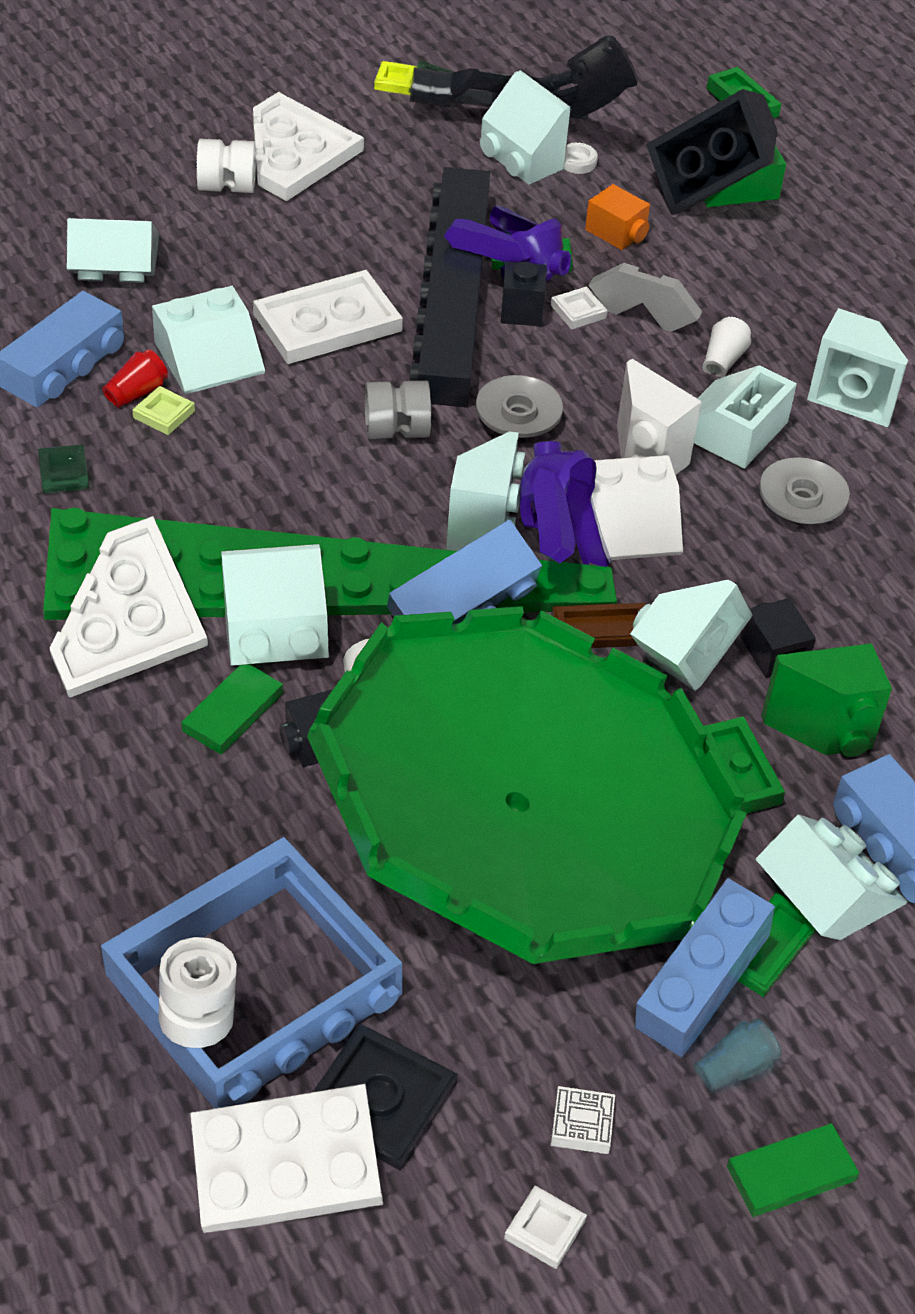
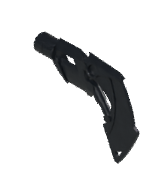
M609 35L602 37L567 61L569 70L558 74L553 73L542 78L529 76L570 107L569 118L588 120V114L609 104L621 95L626 88L635 87L638 83L637 74L627 53L614 36ZM414 67L410 102L451 107V103L490 108L512 75L478 71L479 69L476 68L452 73ZM571 83H572V84H578V85L573 86V87H571V88L559 90L562 86H565V85H568V84H571Z

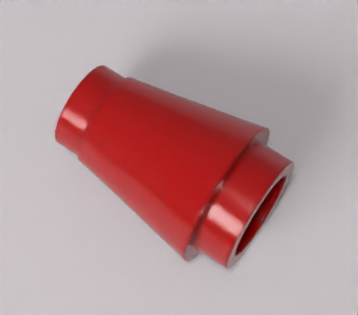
M146 349L142 353L136 351L108 383L102 387V392L106 399L114 403L117 408H120L124 404H128L153 392L159 386L163 387V381L169 376L168 370L154 351Z

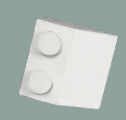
M634 359L626 363L617 421L621 458L669 455L676 475L690 464L702 401Z
M669 455L594 460L597 472L592 498L611 560L683 555L679 485Z

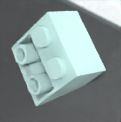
M760 365L715 380L697 398L702 403L694 444L745 469L788 423L797 383Z
M509 431L457 456L450 490L446 550L458 551L509 519L515 526L516 517H510L509 512L518 513L520 484H514V479L521 480L525 461V452H517L518 432Z
M798 814L756 858L757 862L821 936L842 940L908 903L896 889L900 884L896 876L880 862L873 864L862 852L866 848L864 841L848 826L835 827L825 818L817 821Z

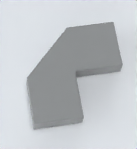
M622 263L593 277L588 285L608 312L617 315L643 303L660 327L669 332L697 321L702 314L701 309L678 279L665 275L661 278L640 272L639 267L627 263Z

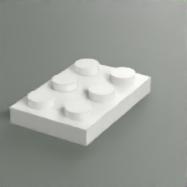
M367 270L253 301L254 316L287 364L402 331L403 318Z
M365 1084L191 1113L200 1218L204 1233L259 1226L383 1205Z

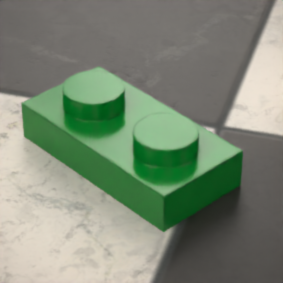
M739 67L708 76L706 89L720 101L742 89L763 94L772 117H779L782 104Z
M744 716L705 725L704 728L708 735L703 743L704 753L706 755L708 750L717 749L745 796L740 811L750 813L781 805L785 790Z

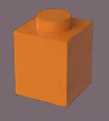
M612 184L588 201L585 230L623 250L633 242L640 243L646 237L649 230L648 216L650 204Z

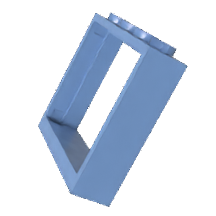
M282 837L101 945L105 973L214 1109L248 1102L259 1092L263 1085L282 1073L287 1074L297 1070L303 1065L309 1055L329 1042L336 1043L341 1041L352 1031L355 1025L373 1013L378 1014L388 1010L397 1001L399 996L402 995V962L285 837ZM285 888L339 950L362 973L363 977L218 1069L201 1048L181 1046L172 1042L162 1032L159 1023V997L141 975L159 965L167 949L175 943L193 937L203 938Z

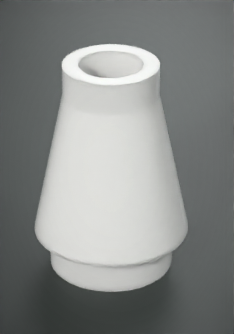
M726 317L713 326L706 359L702 365L704 372L709 374L716 373V376L721 378L725 377L727 371L750 347L751 331L744 321L735 317Z

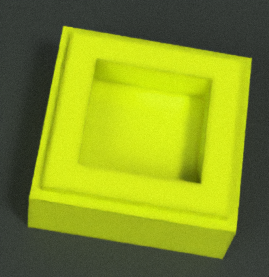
M386 61L381 62L374 82V90L410 95L413 68L416 66Z

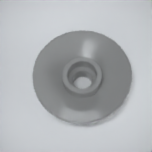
M509 375L496 378L481 388L476 399V411L481 421L490 429L500 434H505L509 431L518 432V437L525 438L542 435L553 429L562 417L563 402L558 392L546 382L530 376Z
M801 457L786 458L771 464L763 472L759 486L763 501L773 512L785 519L804 524H818L835 519L846 509L850 496L848 484L838 471L823 462Z

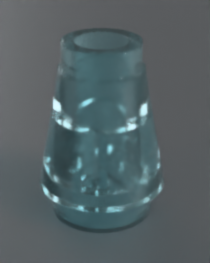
M756 1018L749 1023L742 1020L711 1048L702 1059L694 1063V1069L699 1078L705 1082L708 1090L713 1093L720 1088H725L772 1070L774 1067L773 1062L779 1059L782 1053L774 1034L762 1020Z

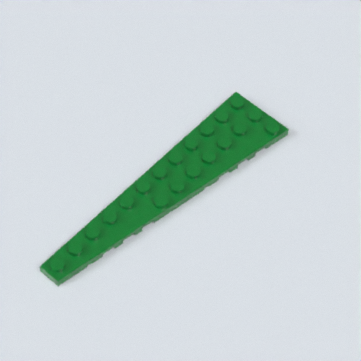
M51 508L43 606L44 620H67L71 612V604L87 573H91L100 555V547L108 532L147 518L85 512L79 508ZM154 519L198 618L225 617L221 551L319 544L327 616L391 615L387 608L390 592L457 552L453 550L368 542L356 537L340 539ZM539 560L542 567L537 580H535L537 586L521 599L513 601L511 597H508L495 605V607L523 606V612H540V610L552 612V607L617 604L612 568L566 562L559 564L555 561Z

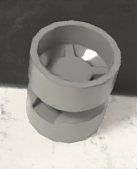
M403 381L399 388H394L391 382L365 383L366 425H369L367 439H391L396 432H401L404 438L430 437L431 401L428 381Z

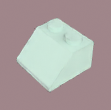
M521 70L515 72L482 118L480 147L486 156L494 157L503 164L512 176H518L528 185L564 169L570 107Z
M68 218L67 270L71 273H78L79 281L102 282L103 274L119 275V282L144 283V276H154L159 231L152 221Z
M233 286L217 288L205 293L177 298L152 306L155 344L184 394L265 373L249 312Z
M838 308L822 337L807 400L888 427L892 419L908 359L879 321Z
M319 544L221 551L226 633L231 665L329 657L327 608Z
M728 579L659 594L652 605L647 604L639 611L633 622L634 629L630 635L649 661L696 691L704 683L753 615L738 586Z

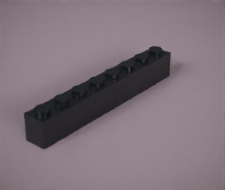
M444 167L442 183L434 182L423 269V280L426 281L421 282L420 306L426 308L418 307L416 333H423V335H415L413 360H418L420 363L411 362L410 381H428L431 405L468 408L483 255L452 248L444 234L455 219L471 220L486 226L491 171Z

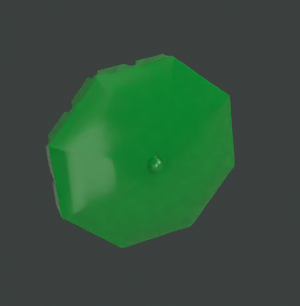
M523 606L469 610L466 618L461 623L452 625L455 618L451 611L395 615L388 628L381 622L355 658L351 671L347 670L320 707L307 735L367 876L532 964L683 940L708 906L724 868L722 866L731 852L747 812L740 811L745 796L718 750H708L705 755L703 743L708 733L682 688L674 691L671 696L664 688V682L668 677L666 674L615 648H612L607 657H598L592 651L594 637L541 610L535 620L522 619Z

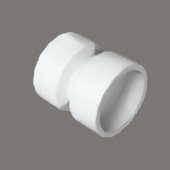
M199 139L197 149L198 190L221 191L224 186H228L231 192L254 193L256 176L255 141L233 140L229 146H225L222 140Z
M188 938L180 940L169 947L161 958L159 972V1023L162 1032L172 1042L184 1047L203 1048L214 1045L225 1038L232 1028L237 963L233 953L224 944L210 938Z

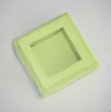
M159 386L133 409V418L169 435L195 411V403Z

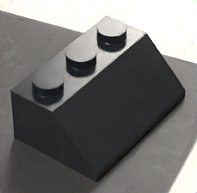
M742 89L646 144L671 215L679 214L773 163L777 128L763 94Z

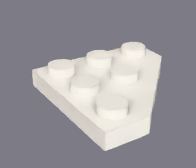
M280 92L253 107L257 184L285 201H288L364 151V137Z
M153 516L107 533L100 547V555L91 573H87L71 604V612L61 632H57L49 648L69 698L208 646L205 631Z

